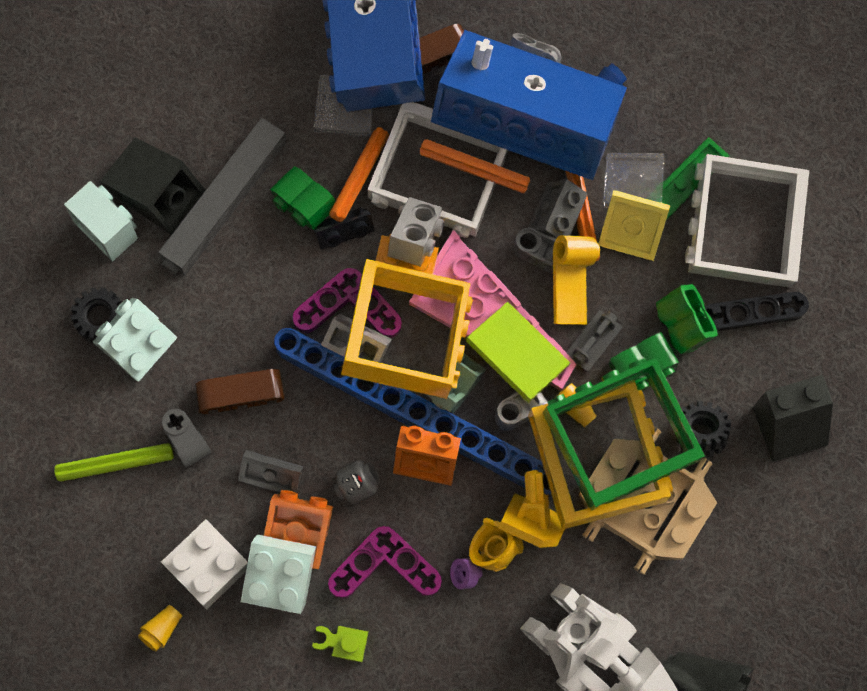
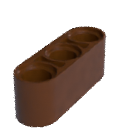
M453 24L419 38L423 74L430 72V68L438 65L442 67L449 63L464 32L461 24Z
M278 369L211 378L195 383L199 413L204 415L209 414L208 411L213 410L224 412L237 410L238 406L247 405L249 408L267 405L268 401L277 400V403L285 399L281 372Z

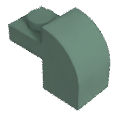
M463 353L461 363L456 362L455 370L460 371L457 388H451L447 399L427 395L437 407L452 413L461 406L486 372L484 367L465 353Z

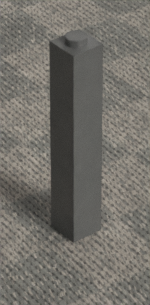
M263 118L259 120L158 252L163 261L161 265L174 275L180 272L186 276L286 144L285 132Z

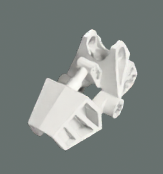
M562 583L555 588L550 596L570 615L560 622L556 632L549 630L542 622L532 617L520 628L532 642L548 656H551L560 676L556 683L564 691H585L586 689L588 691H678L661 662L648 647H645L640 653L628 642L637 630L627 619L618 613H611L584 594L580 596L573 588ZM620 655L630 665L626 666L618 656ZM587 660L604 670L610 667L618 675L620 682L618 684L615 683L610 688L584 664V661Z

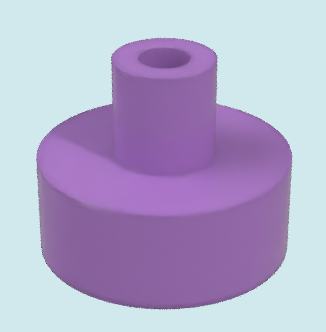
M470 558L456 559L450 569L453 585L457 589L475 587L478 579L482 577L481 567L472 563Z

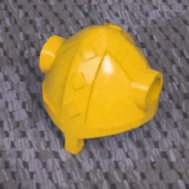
M484 518L483 525L471 541L469 557L472 563L477 566L497 572L505 569L517 554L523 553V541L498 529L500 522Z

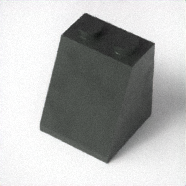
M134 137L100 181L112 196L170 235L174 233L206 191L182 160Z
M823 375L765 391L753 406L772 462L828 446L833 401Z

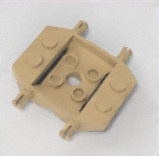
M659 429L652 436L654 443L661 434ZM613 440L589 478L595 493L623 481L636 461L640 464L632 476L649 469L640 441ZM663 456L664 461L668 460L667 457ZM702 458L693 472L682 469L669 475L673 491L670 492L671 497L666 503L654 505L650 509L643 508L590 522L582 536L587 538L591 530L594 529L588 539L593 542L600 529L604 527L624 538L631 545L642 551V556L634 566V569L638 571L643 562H645L639 572L645 575V572L655 559L682 560L717 504L704 482L706 473L713 465L712 462L708 461L702 470L701 468L707 460ZM654 483L619 498L617 501L642 493L656 491ZM684 490L687 492L686 496L658 541L654 540V537ZM580 492L579 497L585 509H587L589 507L582 493Z

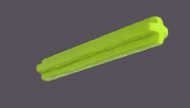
M166 443L57 464L54 472L56 479L61 482L169 461L173 459L174 454L171 444Z

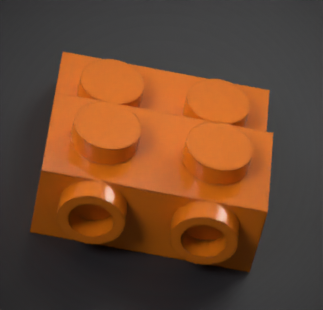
M401 426L396 446L393 474L451 486L461 438L454 437L447 432L434 433L425 431L418 426Z
M281 490L280 495L274 494L271 498L264 536L316 546L312 568L319 569L333 506L327 505L328 500L321 497L312 496L307 501L298 499V493Z

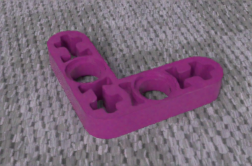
M347 268L338 273L294 311L293 324L295 328L302 333H311L348 302L355 308L362 274L353 268ZM348 276L350 279L356 277V287L347 286L342 290L345 297L341 298L340 293L333 286L337 285L338 289L345 285V277ZM373 287L371 297L377 300L378 305L374 310L367 312L366 321L375 331L393 338L401 331V318ZM325 294H332L337 299L336 304L331 308H325L320 304L321 297ZM315 303L318 311L323 315L319 317L318 312H316L311 317L312 324H299L301 321L300 314L304 313L307 316L312 313L314 308L310 305ZM384 307L386 310L382 312V315L388 321L392 319L395 320V329L391 330L390 328H386L385 330H383L382 319L379 316H377L376 319L373 320L371 317L378 315Z
M382 526L375 529L331 575L328 582L332 595L341 599L348 598L384 561L423 596L436 594L441 588L442 580L438 571L390 527ZM390 534V543L395 548L398 543L403 547L398 549L392 559H390L387 555L391 553V550L385 545L381 548L377 546L379 542L377 535L385 536ZM408 553L414 557L415 564L412 568L404 570L398 566L397 559L401 554ZM362 554L368 555L372 559L371 567L366 571L358 570L354 564L357 556ZM422 564L425 568L421 569L420 572L426 577L431 575L435 577L433 581L435 588L426 587L423 589L421 587L422 579L416 574L414 580H412L409 575L416 572L419 565ZM349 565L353 573L361 578L356 581L352 577L347 583L349 590L341 589L338 592L335 590L337 586L335 579L339 577L343 580L349 574L348 571L344 570Z

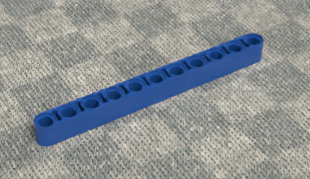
M284 328L275 335L274 344L276 352L282 359L409 427L418 426L429 432L440 433L437 431L436 425L440 422H448L452 427L449 433L454 437L461 438L458 453L525 488V476H520L515 471V466L520 463L528 465L531 471L538 470V472L543 474V479L546 478L542 461L458 416L440 409L435 404L409 390L372 382L374 387L370 391L364 392L357 387L363 381L362 379L349 376L335 377L332 375V371L336 367L343 366L344 356L321 346L319 342L291 328ZM291 339L296 342V345L291 350H285L280 347L281 343ZM311 353H318L322 356V359L316 364L306 361L307 356ZM388 394H395L399 397L400 401L396 405L390 406L384 402V398ZM414 408H421L425 411L426 415L424 418L416 420L409 413ZM471 435L478 440V444L473 448H468L463 445L462 439L465 436ZM494 449L500 450L504 454V459L500 462H494L489 458L488 453ZM544 488V494L549 495V499H553L551 491Z

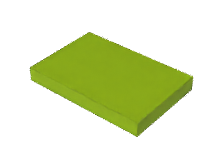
M506 302L466 338V342L528 403L570 365V362L509 302Z

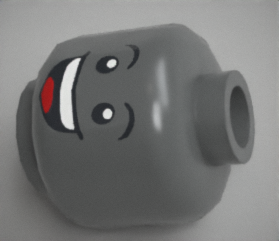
M355 460L337 471V483L334 484V490L341 500L346 499L351 504H358L376 494L380 477L370 462L365 463L362 460Z

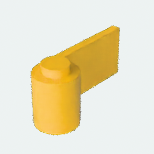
M560 235L554 242V324L587 325L586 267L593 265L600 255V247L594 237Z

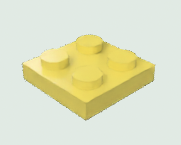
M613 190L600 235L599 246L654 261L670 205Z

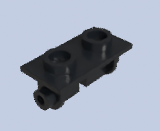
M361 207L349 211L347 217L342 222L329 218L314 229L320 250L336 247L340 243L354 238L365 237L367 234L375 231L371 213L367 208L362 209Z

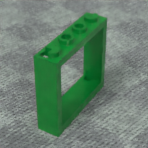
M656 357L649 361H646L645 358L636 360L629 364V370L619 373L618 370L609 372L601 377L603 381L598 384L585 383L575 389L576 394L565 398L564 394L558 395L555 399L547 402L549 406L543 411L550 430L591 511L597 509L602 504L613 502L661 478L693 465L705 457ZM646 376L684 453L595 493L558 416Z

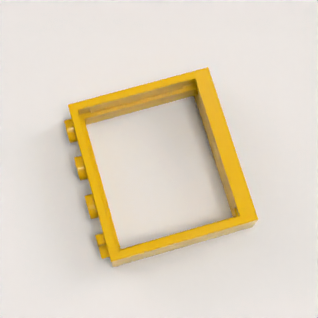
M366 259L341 375L447 399L451 388H457L460 371H456L455 368L456 362L461 363L465 346L460 345L461 337H466L469 321L464 320L465 312H470L473 301L472 297L468 296L470 283ZM373 285L455 304L442 377L358 358Z
M635 382L572 409L576 410L626 397L648 467L651 468L664 462L661 448L655 446L652 437L655 434L651 418H646L643 409L646 406L642 390H637ZM544 404L531 408L528 414L562 530L666 503L671 497L670 492L673 491L670 477L667 476L654 482L656 491L602 504L592 511L590 508L575 511L550 427L543 415V411L549 405Z

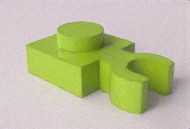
M324 626L316 627V632L326 635V641L322 644L313 643L312 647L314 649L325 650L332 647L334 648L332 657L363 662L368 631L338 626L337 634H332Z

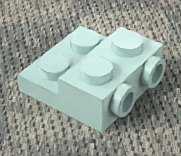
M131 298L130 300L125 299L116 308L115 312L117 315L110 323L106 321L98 328L95 333L97 338L93 343L139 382L177 339V336L158 320L159 318L141 301Z

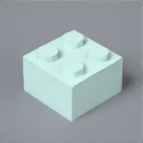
M90 181L64 205L73 222L113 262L138 239L135 232L137 226L132 221V215L122 205L117 208L112 201V195L102 185L97 188Z
M256 535L251 542L241 602L301 614L306 604L316 546Z

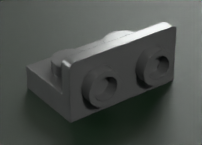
M568 179L547 182L528 228H533L554 238L560 235L570 236L586 200L587 192Z

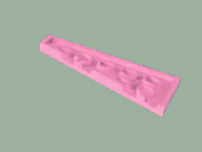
M453 230L437 256L433 275L470 283L468 296L472 297L473 301L470 312H465L464 320L469 321L466 337L506 302H509L570 362V365L549 384L562 391L576 367L574 360L540 327V323L533 316L529 315L518 299L492 271L485 267L474 251L469 249ZM416 294L412 296L409 305L451 328L454 303Z

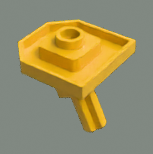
M538 470L528 471L525 473L526 497L514 494L498 529L539 548L557 547L565 529L562 530L556 511L549 508V495L544 494L543 474L538 472Z

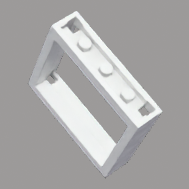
M415 102L404 103L400 108L368 187V198L377 207L386 209L388 206L399 209V214L402 213L408 198L383 190L381 187L408 121L497 152L494 164L503 167L509 150L431 123L432 108ZM487 180L472 221L442 211L440 219L444 220V226L452 228L460 237L468 238L469 235L476 237L496 183Z
M707 154L701 163H697L695 170V180H699L698 190L693 192L691 206L696 209L695 217L690 219L688 235H692L691 246L687 247L685 254V263H689L688 272L790 288L798 282L809 170ZM711 172L789 185L780 273L701 261Z

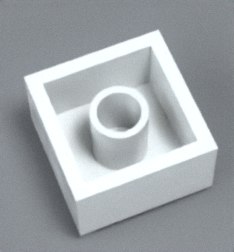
M206 519L161 561L206 610L246 572L248 563Z

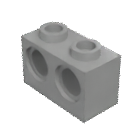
M409 197L391 233L388 256L421 267L425 257H431L436 242V240H433L434 237H440L444 226V220L440 219L442 207Z

